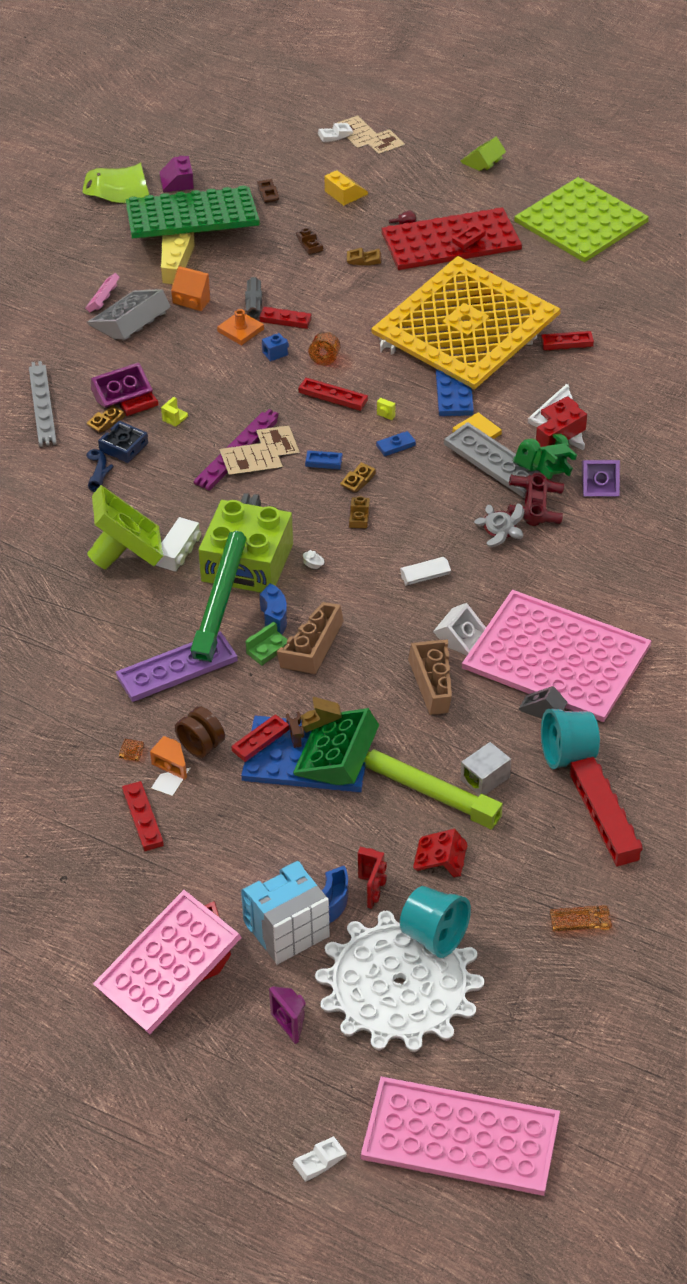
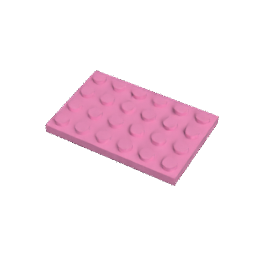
M183 890L93 985L147 1033L151 1034L242 937L188 892Z

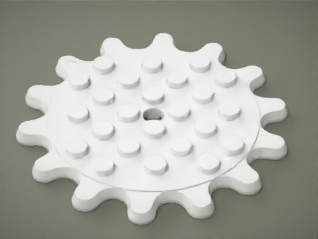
M390 911L379 913L378 925L374 928H366L357 921L350 922L347 926V931L351 935L350 942L347 944L329 942L325 946L326 954L335 960L334 966L328 969H319L315 974V979L319 984L328 985L333 988L332 994L321 1000V1008L326 1013L340 1011L346 1014V1018L340 1026L341 1032L345 1036L349 1037L363 1030L372 1034L371 1045L378 1051L383 1050L388 1041L395 1038L405 1041L406 1047L411 1052H417L421 1048L422 1036L428 1033L436 1034L442 1040L451 1039L454 1029L449 1020L455 1016L467 1019L472 1018L476 1013V1006L465 998V994L470 991H478L484 986L482 976L470 974L466 970V966L477 958V951L474 948H456L450 955L439 958L429 952L424 945L402 933L400 923L394 919V915ZM402 978L405 982L401 985V983H396L394 980Z

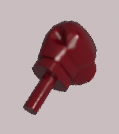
M407 210L402 214H398L399 218L389 219V223L416 222L417 218L413 211Z

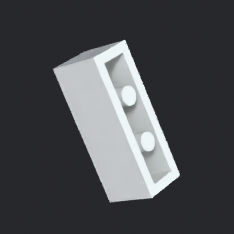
M181 517L178 518L162 541L163 557L156 566L177 571L180 565H183L188 553L192 552L196 541L200 540L201 531L198 522Z

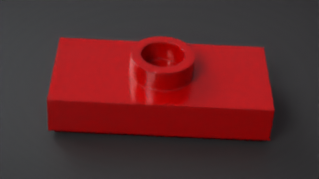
M152 392L120 402V407L127 416L158 406V400Z
M566 396L542 409L541 415L550 420L574 405L579 407V404Z

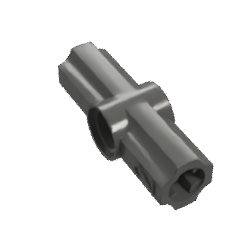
M251 277L247 280V291H245L246 314L254 319L260 316L262 305L261 280H258L257 277Z

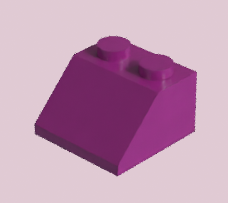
M189 156L173 157L159 172L163 192L194 189L193 172Z

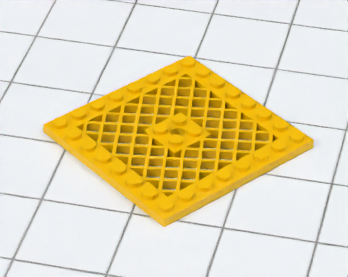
M457 256L372 327L371 330L372 334L475 390L559 316L561 309Z

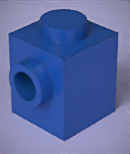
M280 333L262 339V353L270 362L288 355L289 343Z

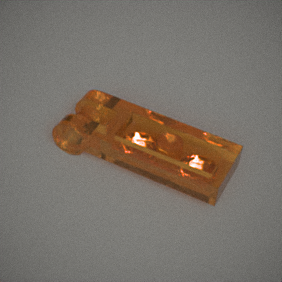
M606 905L550 909L549 915L552 932L595 928L608 930L612 927L611 919L608 918L610 914L609 908Z

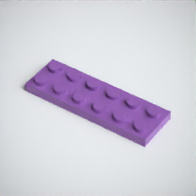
M220 631L217 635L218 643L212 662L193 659L190 651L193 643L191 642L116 671V677L131 701L134 702L234 663L238 659L236 653Z

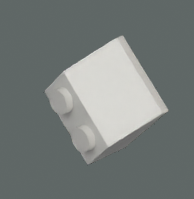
M465 603L452 608L433 632L439 640L448 639V648L467 656L486 627L470 606Z

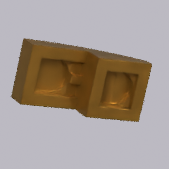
M363 248L347 251V263L352 265L380 264L381 251L380 249L364 252Z

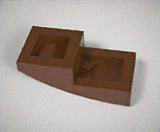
M272 179L257 181V187L264 202L279 200L278 191Z

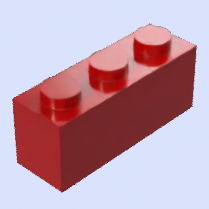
M574 405L538 426L536 440L541 447L555 445L556 439L553 437L554 434H562L568 440L586 430L587 413Z

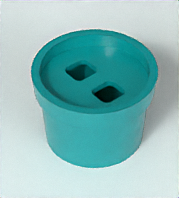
M547 709L544 712L541 722V743L544 757L549 767L552 769L562 768L574 761L593 756L594 758L597 757L600 748V734L597 720L592 712L563 711L561 709Z
M420 886L411 893L402 909L400 929L402 933L424 945L435 956L444 958L457 948L465 935L471 916L470 902L466 897L457 894H446L426 886Z

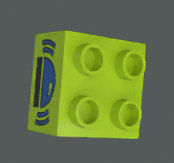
M221 500L198 549L201 581L214 583L228 534L233 531H240L246 536L247 540L232 587L261 593L270 583L276 586L293 546L292 512L278 510L270 506L260 507L243 504L237 500Z

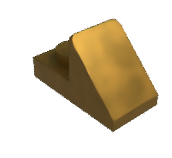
M312 697L315 710L301 715V722L306 733L342 718L340 705L332 701Z

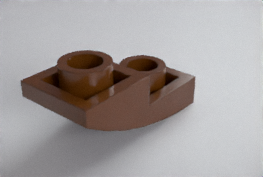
M303 228L301 231L296 232L300 244L309 255L324 251L323 244L317 240V235L311 228Z

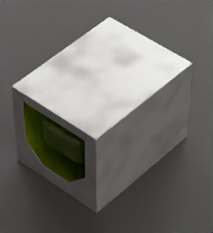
M489 742L461 762V781L478 795H486L510 778L511 758Z

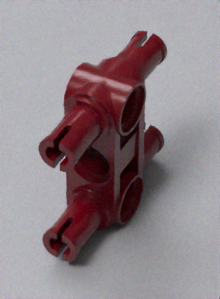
M534 473L526 477L510 475L509 486H517L526 490L525 506H523L524 521L531 526L545 522L561 524L563 513L547 511L546 495L547 492L562 495L564 483L549 481L541 473ZM509 504L507 512L512 515L516 505Z

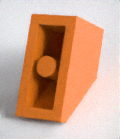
M163 736L150 751L151 764L185 780L187 773L181 744L175 739Z

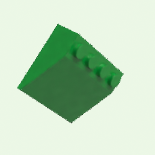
M370 709L341 712L342 718L313 729L293 774L334 785L354 784L379 727V723Z

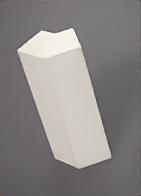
M441 557L400 568L402 580H404L405 586L448 575L451 569L448 560Z

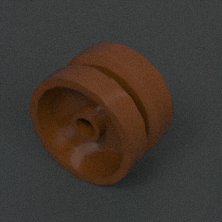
M202 706L196 707L187 717H183L175 724V733L178 740L190 754L197 758L205 757L212 748H216L225 740V732L220 721L212 712Z

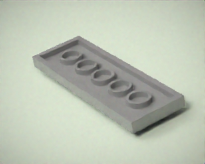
M468 422L444 439V445L523 498L525 497L526 490L517 486H509L510 475L526 477L534 473H541L539 470L529 471L514 464L513 458L516 455L514 452Z

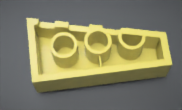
M194 232L162 236V283L173 284L177 268L179 266L186 268L195 247Z

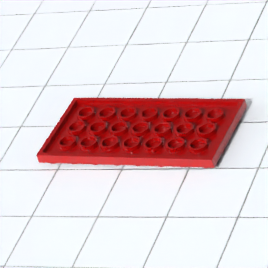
M503 207L381 228V233L398 270L451 262L457 256L469 259L522 250V244ZM473 224L486 230V236L464 250L452 243V237Z

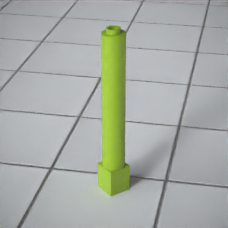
M375 749L371 752L369 751L364 760L366 768L471 816V821L492 830L502 817L503 803L483 794H480L478 797Z

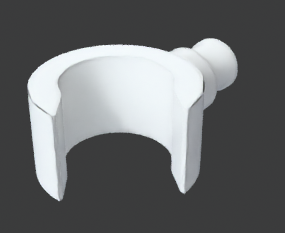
M379 338L381 341L380 351L382 352L384 348L389 347L391 348V355L394 354L395 346Z

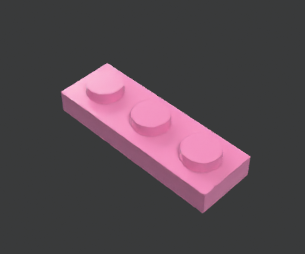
M116 273L104 281L85 309L89 313L95 309L99 310L104 305L103 301L111 295L109 292L118 285L116 282L120 277Z

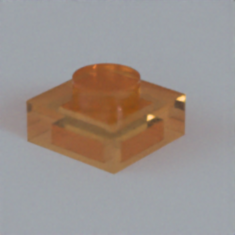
M125 738L119 752V758L139 762L144 749V742Z

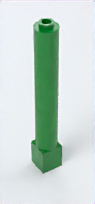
M233 531L228 534L199 630H196L190 651L193 659L212 662L218 643L217 635L247 540L246 536L240 531Z

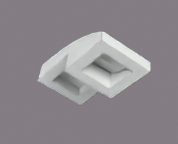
M334 123L333 129H319L318 131L322 142L336 141L353 133L348 123Z
M331 1137L315 1144L313 1151L295 1158L293 1166L306 1182L334 1166L347 1153L335 1137Z

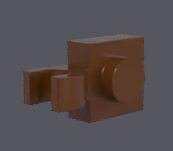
M296 712L297 717L294 719L289 717V713L286 714V723L289 724L294 748L302 747L301 738H304L303 726H299L301 723L300 712Z

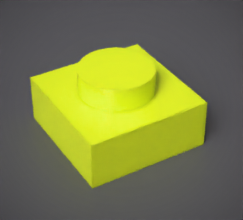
M379 398L377 401V415L393 420L395 417V403Z

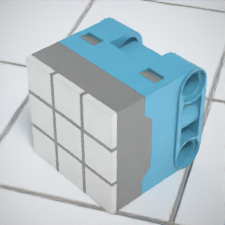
M295 861L280 869V875L264 883L257 881L241 890L244 922L249 931L254 934L277 965L330 937L329 900L304 870L299 861Z

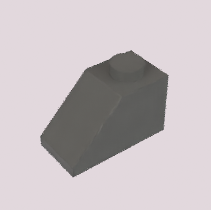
M554 686L526 695L519 710L542 719L547 709H561L564 711L568 702Z

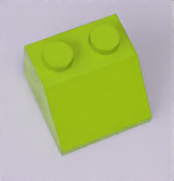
M496 136L464 157L461 163L478 171L484 168L488 170L494 165L493 162L497 163L503 158L502 155L506 153V150Z

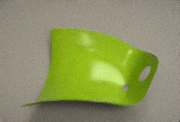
M140 162L126 168H96L90 170L85 177L83 193L118 203H126L125 199L130 197L143 198L149 195L142 163ZM92 180L91 186L87 189L88 182Z

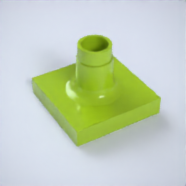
M100 485L92 495L95 526L103 530V532L87 552L89 558L97 566L108 569L128 548L149 564L155 566L163 557L159 526Z

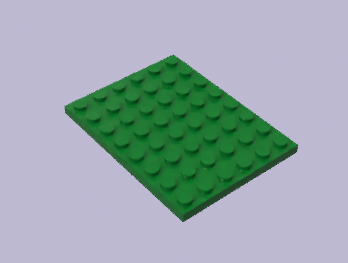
M238 186V188L232 189L225 187L222 190L208 189L203 192L199 190L191 191V193L177 192L173 195L167 193L160 196L146 195L143 198L134 196L125 199L132 239L260 226L250 187Z

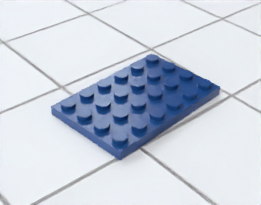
M254 716L251 731L271 717ZM289 729L285 734L244 762L241 777L242 781L362 793L366 767L365 762H363L354 784L334 785L295 776L293 771L312 730L306 733L304 731V738H301L302 747L294 748Z

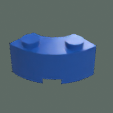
M270 583L259 594L260 610L264 612L265 626L275 622L277 624V631L282 635L287 626V603L281 590Z
M345 866L325 872V887L322 892L329 900V924L342 914L348 902V873Z

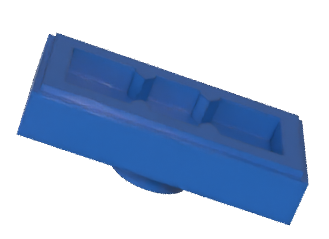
M406 431L376 441V446L385 457L416 446V441Z
M308 450L305 467L341 469L343 453Z

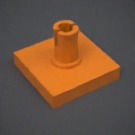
M237 309L233 316L217 326V332L240 345H243L264 330V324L245 314L243 309Z

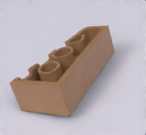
M321 603L309 616V621L306 624H302L298 628V633L294 637L291 636L287 640L285 647H280L277 651L280 668L312 674L317 673L344 622L341 605Z
M448 639L411 643L408 661L429 715L448 713L452 698Z

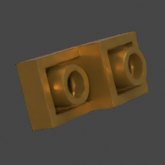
M111 405L104 413L97 412L87 422V425L100 433L121 421L125 414L122 410Z
M360 462L354 472L349 471L340 485L353 492H357L374 477L376 469Z
M362 496L352 497L349 528L368 527L370 498Z

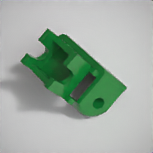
M554 434L553 437L556 441L555 445L541 447L537 440L532 438L525 439L519 445L517 453L513 458V463L529 471L539 470L549 480L552 478V475L565 473L567 476H570L573 468L568 464L567 457L576 460L577 454L569 448L566 436Z

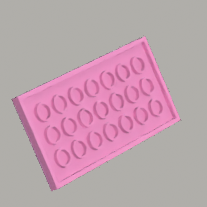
M381 1077L361 1152V1160L544 1196L560 1111Z

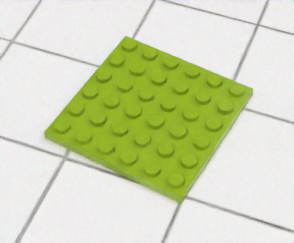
M577 177L514 216V222L584 263L649 220V216L580 177Z

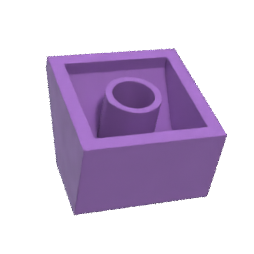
M583 460V496H620V460Z

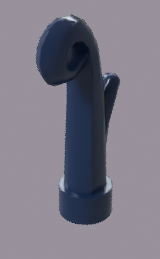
M98 449L89 450L86 454L89 460L98 461L95 471L88 482V488L93 492L100 485H103V479L114 467L112 464L106 467V456Z

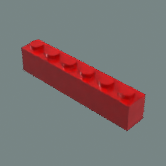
M594 756L571 762L570 777L616 867L639 861L640 853L643 850L642 843L639 839H636L632 824H629L626 820V813L623 808H620L617 795L612 793L609 780L603 776L601 765L597 764Z

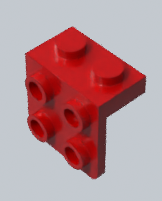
M456 829L422 836L419 839L413 868L416 871L443 865L453 878L459 877L464 866L468 843Z
M360 847L357 853L358 878L368 881L367 908L372 909L374 903L379 902L381 886L384 887L387 881V875L385 874L387 862H384L383 852L372 848Z

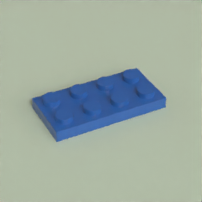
M436 369L439 416H473L472 388Z

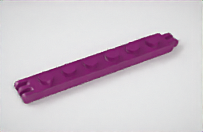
M270 409L265 413L261 412L226 448L256 444L260 440L256 430L272 428L278 421L279 413L273 412ZM221 453L194 480V485H199L201 488L210 491L228 473Z

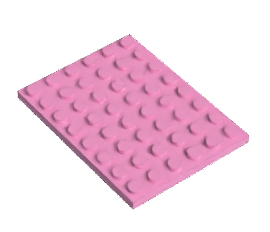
M512 590L462 662V669L528 694L554 686L568 702L565 708L572 711H590L594 714L596 720L604 722L650 648L651 640Z

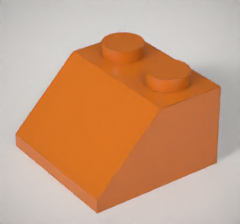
M179 266L171 289L172 303L202 311L210 301L209 274Z

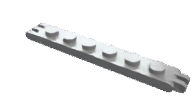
M38 361L39 366H35V362H31L32 367H29L39 447H43V442L45 441L46 446H50L49 441H52L53 445H57L46 365H42V361Z

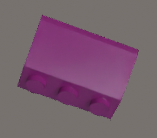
M139 362L91 378V390L94 397L104 408L153 391Z

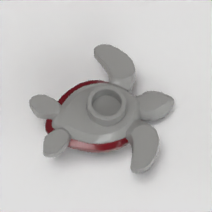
M521 504L516 505L512 515L507 511L494 512V508L491 505H487L485 509L487 515L474 521L477 526L484 525L487 533L493 536L487 542L489 547L498 546L509 537L521 540L524 536L522 530L516 527V524L520 522L524 515V508Z

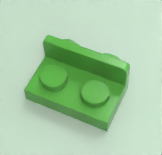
M272 622L246 640V654L262 666L277 656V651L280 647H285L288 639L277 631V624Z

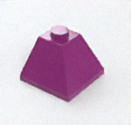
M271 987L269 988L271 1015L293 1043L297 1044L305 1018L304 1007L306 1003L300 994L297 995L291 988Z

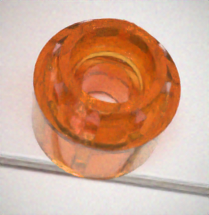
M329 332L318 333L309 346L308 353L310 358L318 365L327 366L332 364L340 352V341Z

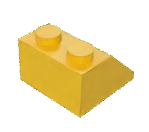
M337 170L324 176L325 192L343 206L368 195L367 190Z

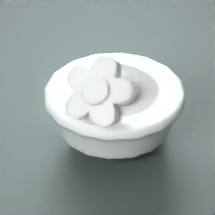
M309 550L303 554V562L306 566L318 569L324 565V559L316 554L315 551Z

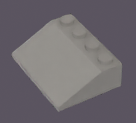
M163 289L134 290L87 321V323L113 339L126 340L131 337L130 334L142 330V326L152 323L155 317L165 314L166 310L171 306Z

